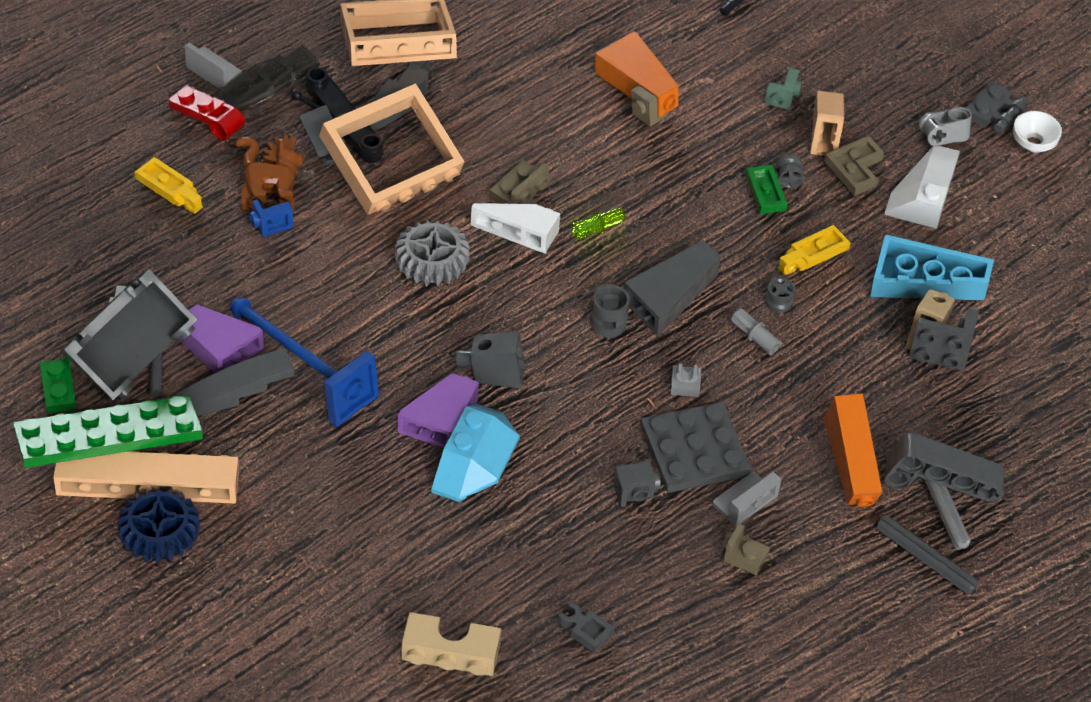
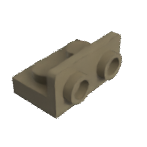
M522 160L489 190V197L499 204H528L539 190H544L548 185L549 165L543 163L539 168H535Z

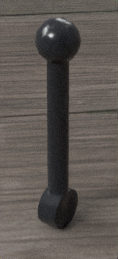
M295 90L292 93L294 100H301L315 109L321 107L319 104L303 96L299 90Z

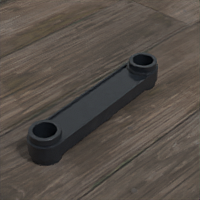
M313 67L308 70L306 75L308 93L313 96L321 107L327 105L333 119L356 109L324 68ZM370 125L345 136L364 162L377 163L381 160L383 141Z

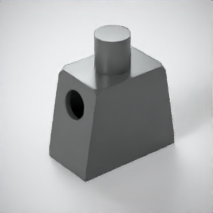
M519 331L476 335L473 340L472 350L457 351V367L473 368L475 381L480 384L522 389L525 361Z

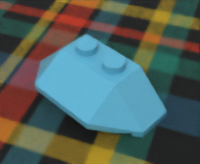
M477 403L466 406L443 450L431 493L460 502L466 499L468 495L478 493L498 483L520 439V435L503 412Z

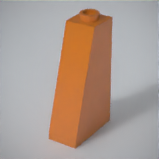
M633 31L595 53L596 74L631 99V90L639 85L657 97L658 117L678 106V84L636 32Z
M863 394L834 396L823 419L847 504L868 507L877 502L882 494V487Z

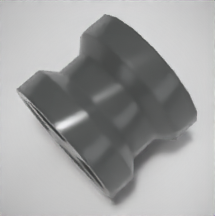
M785 155L777 160V178L782 187L795 188L804 182L803 163L800 157Z
M780 277L774 278L769 282L765 304L771 311L784 313L791 309L795 295V285L793 282Z

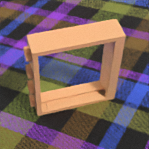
M378 0L340 3L341 27L352 66L457 58L456 32L444 0ZM431 2H439V8L431 6ZM347 8H353V12H348ZM437 23L439 31L355 37L353 29ZM357 45H363V49H358Z
M416 83L323 123L319 134L320 139L367 215L381 210L384 212L392 204L399 201L401 203L407 202L416 193L421 191L424 193L429 192L438 183L445 180L446 182H451L453 177L460 175L465 162ZM412 107L446 162L375 194L341 137Z

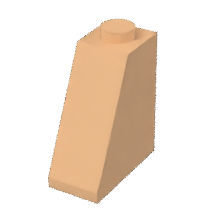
M817 91L810 154L825 156L826 153L839 148L844 123V94Z

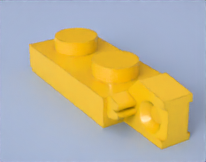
M153 157L134 172L135 179L178 207L183 205L193 213H197L203 208L202 196L197 194V190L193 187V182L156 157Z
M832 225L791 244V248L786 251V254L780 257L778 269L784 275L795 272L797 268L803 271L849 250L851 242Z

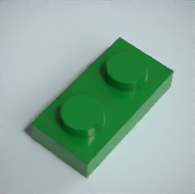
M773 165L747 168L746 178L760 215L786 211L787 201Z
M64 358L40 362L47 414L76 410L69 360Z

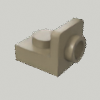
M738 524L734 533L729 531L723 542L722 547L726 549L724 561L757 576L769 555L770 547L744 536L745 526Z

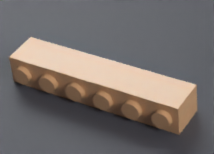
M130 451L56 463L54 484L56 495L134 499L135 493L143 496L145 495L146 488L150 492H156L158 487H160L162 492H167L172 488L174 495L182 492L185 499L191 498L192 502L236 504L239 462L238 457L227 455L207 456Z

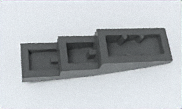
M282 348L227 367L198 381L175 396L189 395L198 417L239 406V398L267 391V383L295 376L294 367L286 348Z

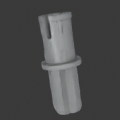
M741 308L733 314L732 322L748 335L749 341L754 340L769 355H773L780 348L782 342L765 328L763 322L759 323Z

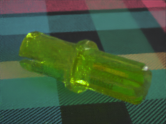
M621 207L602 214L595 212L587 219L572 223V231L578 240L597 232L604 233L605 228L625 221L626 215Z

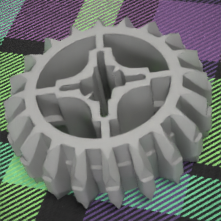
M426 219L424 224L416 221L414 228L407 226L405 232L400 233L397 244H395V261L400 272L405 273L406 279L414 278L416 284L423 281L426 287L429 283H435L439 286L442 281L449 284L451 278L458 280L460 273L465 272L470 259V246L468 241H466L465 233H460L458 227L451 228L449 222L444 225L440 224L438 219L435 223H430Z

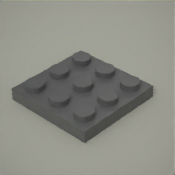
M723 402L641 418L640 427L666 493L746 477L751 473V467Z

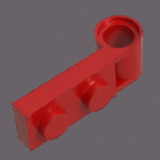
M189 86L183 87L168 99L171 109L208 124L214 136L221 141H226L245 125V118L237 108Z

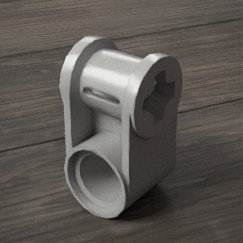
M963 107L930 112L921 117L918 126L922 133L927 134V141L932 146L964 142L970 138L972 114L970 110Z

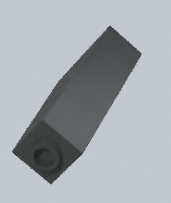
M703 240L629 279L624 284V289L630 298L629 307L656 336L661 334L718 276L721 257L714 248H711Z

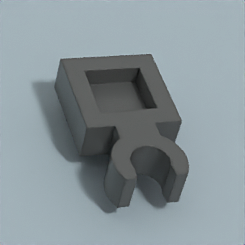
M573 602L568 604V612L573 616L568 617L561 612L558 614V623L564 628H573L571 630V637L594 654L614 635V626L592 611L584 616L581 613L580 607Z

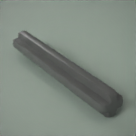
M884 515L877 524L879 531L962 591L971 594L977 588L978 579L890 516Z

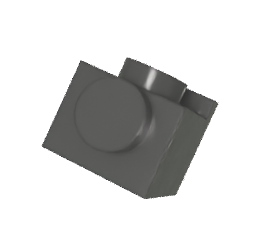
M650 461L615 467L613 485L620 508L626 507L628 501H643L647 498H653L654 490H660L659 475L657 472L653 473Z

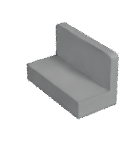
M191 43L185 45L186 67L223 92L242 79V70L205 46L199 49Z
M752 472L714 499L713 507L737 527L738 524H741L778 497L781 478L772 472L762 479L756 472Z

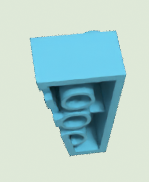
M885 234L870 297L923 299L928 290H935L937 292H945L955 300H984L994 260Z

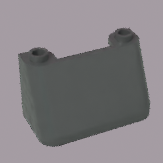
M148 269L143 271L69 340L60 351L109 399L114 400L117 397L119 400H122L133 389L130 386L133 379L173 340H176L178 337L182 340L187 338L196 329L193 324L198 319Z

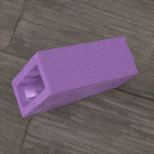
M200 305L189 309L198 319L193 324L196 329L184 340L180 337L177 338L214 374L243 362L264 349L263 330L260 327Z
M451 373L400 410L398 414V433L445 448L466 406L477 403L479 382Z

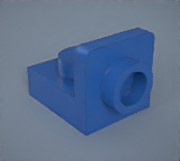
M253 200L249 219L253 228L257 227L262 237L293 228V208L288 201L262 209L258 200Z

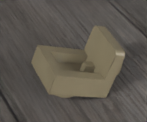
M640 85L631 90L632 114L648 126L654 125L669 115V112L658 117L657 97Z

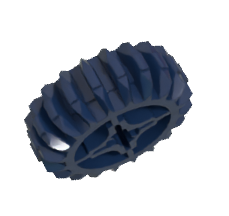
M158 487L156 492H150L146 488L145 495L143 496L135 493L134 501L126 500L125 508L120 509V518L117 522L119 539L121 543H124L126 551H132L135 559L143 555L146 563L151 558H155L158 564L161 558H167L171 562L175 554L183 557L184 549L191 550L193 542L197 541L200 529L198 510L196 507H193L191 498L185 499L182 492L174 495L172 488L167 492H162L160 487ZM161 520V523H159V529L157 530L158 521Z

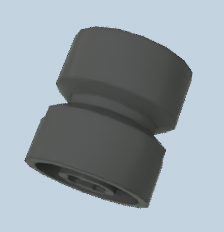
M604 285L595 291L592 304L591 327L596 334L606 338H613L621 335L626 330L630 298L625 289L617 285Z

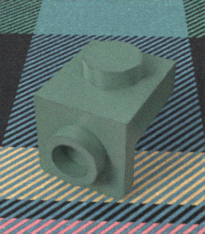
M789 68L784 85L769 83L765 104L790 110L794 96L799 97L802 87V82L798 81L800 70Z

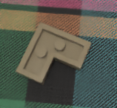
M867 136L826 153L824 162L855 196L876 187L878 179L867 167L882 161L884 152L870 136Z

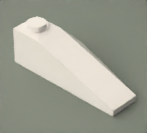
M933 146L891 192L884 215L937 229L960 151L942 146Z

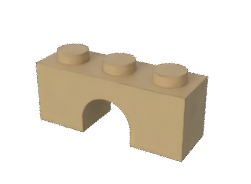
M409 613L402 641V660L417 665L439 666L445 670L467 671L478 676L494 675L500 648L501 628L471 623L469 632L463 639L450 641L443 638L439 633L440 617Z

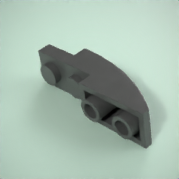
M430 60L408 62L407 69L403 74H399L396 81L388 78L382 87H378L372 102L415 83L424 96L428 91ZM412 107L375 122L370 126L373 130L382 128L403 116Z

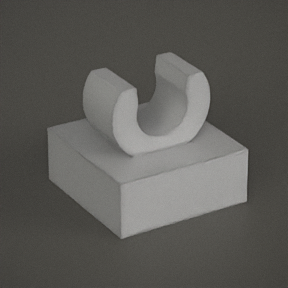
M680 363L677 366L673 365L670 395L699 397L701 368H698L697 365L685 367Z

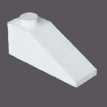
M474 203L471 208V226L544 254L559 232L560 213L537 204Z

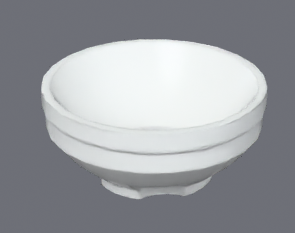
M1040 111L1022 113L1016 118L1013 126L1015 140L1025 149L1035 153L1054 148L1062 134L1060 123L1051 115ZM1028 138H1038L1042 143H1031L1028 141Z

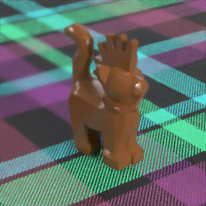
M284 135L283 139L275 136V145L268 141L267 147L269 150L264 149L265 156H263V162L266 163L255 162L260 152L259 144L255 139L246 136L237 139L236 146L248 148L243 156L245 183L242 188V210L252 211V201L254 198H258L262 203L267 202V194H277L279 203L282 204L289 201L294 211L295 199L293 198L292 190L295 175L298 173L297 168L304 162L302 154H297L294 151L296 136H293L290 142L287 135Z

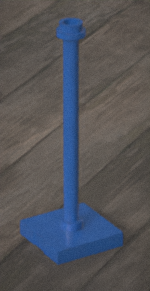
M237 297L232 301L230 310L236 318L245 317L328 378L324 381L328 419L335 427L341 425L361 408L379 397L375 356L370 352H364L344 368L336 371L254 311L248 299Z

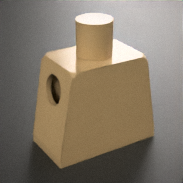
M928 290L916 309L906 349L911 350L919 318L948 325L955 303L953 297H950L945 292Z

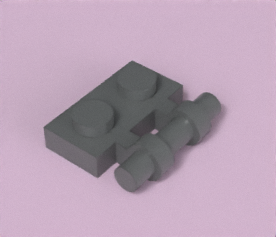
M991 81L966 109L971 111L972 122L983 128L992 123L994 124V131L1002 133L1013 125L1016 117L1025 112L1029 100L1027 97L1021 96L1018 100L1013 101L1014 92Z

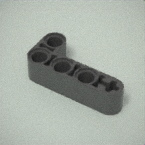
M913 433L902 436L886 456L885 483L891 488H906L918 476L988 502L998 501L1004 496L1005 471L1001 465L919 434Z

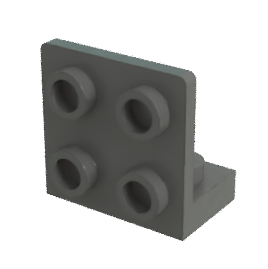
M968 308L966 318H959L957 327L919 318L909 357L921 362L964 371L979 310Z

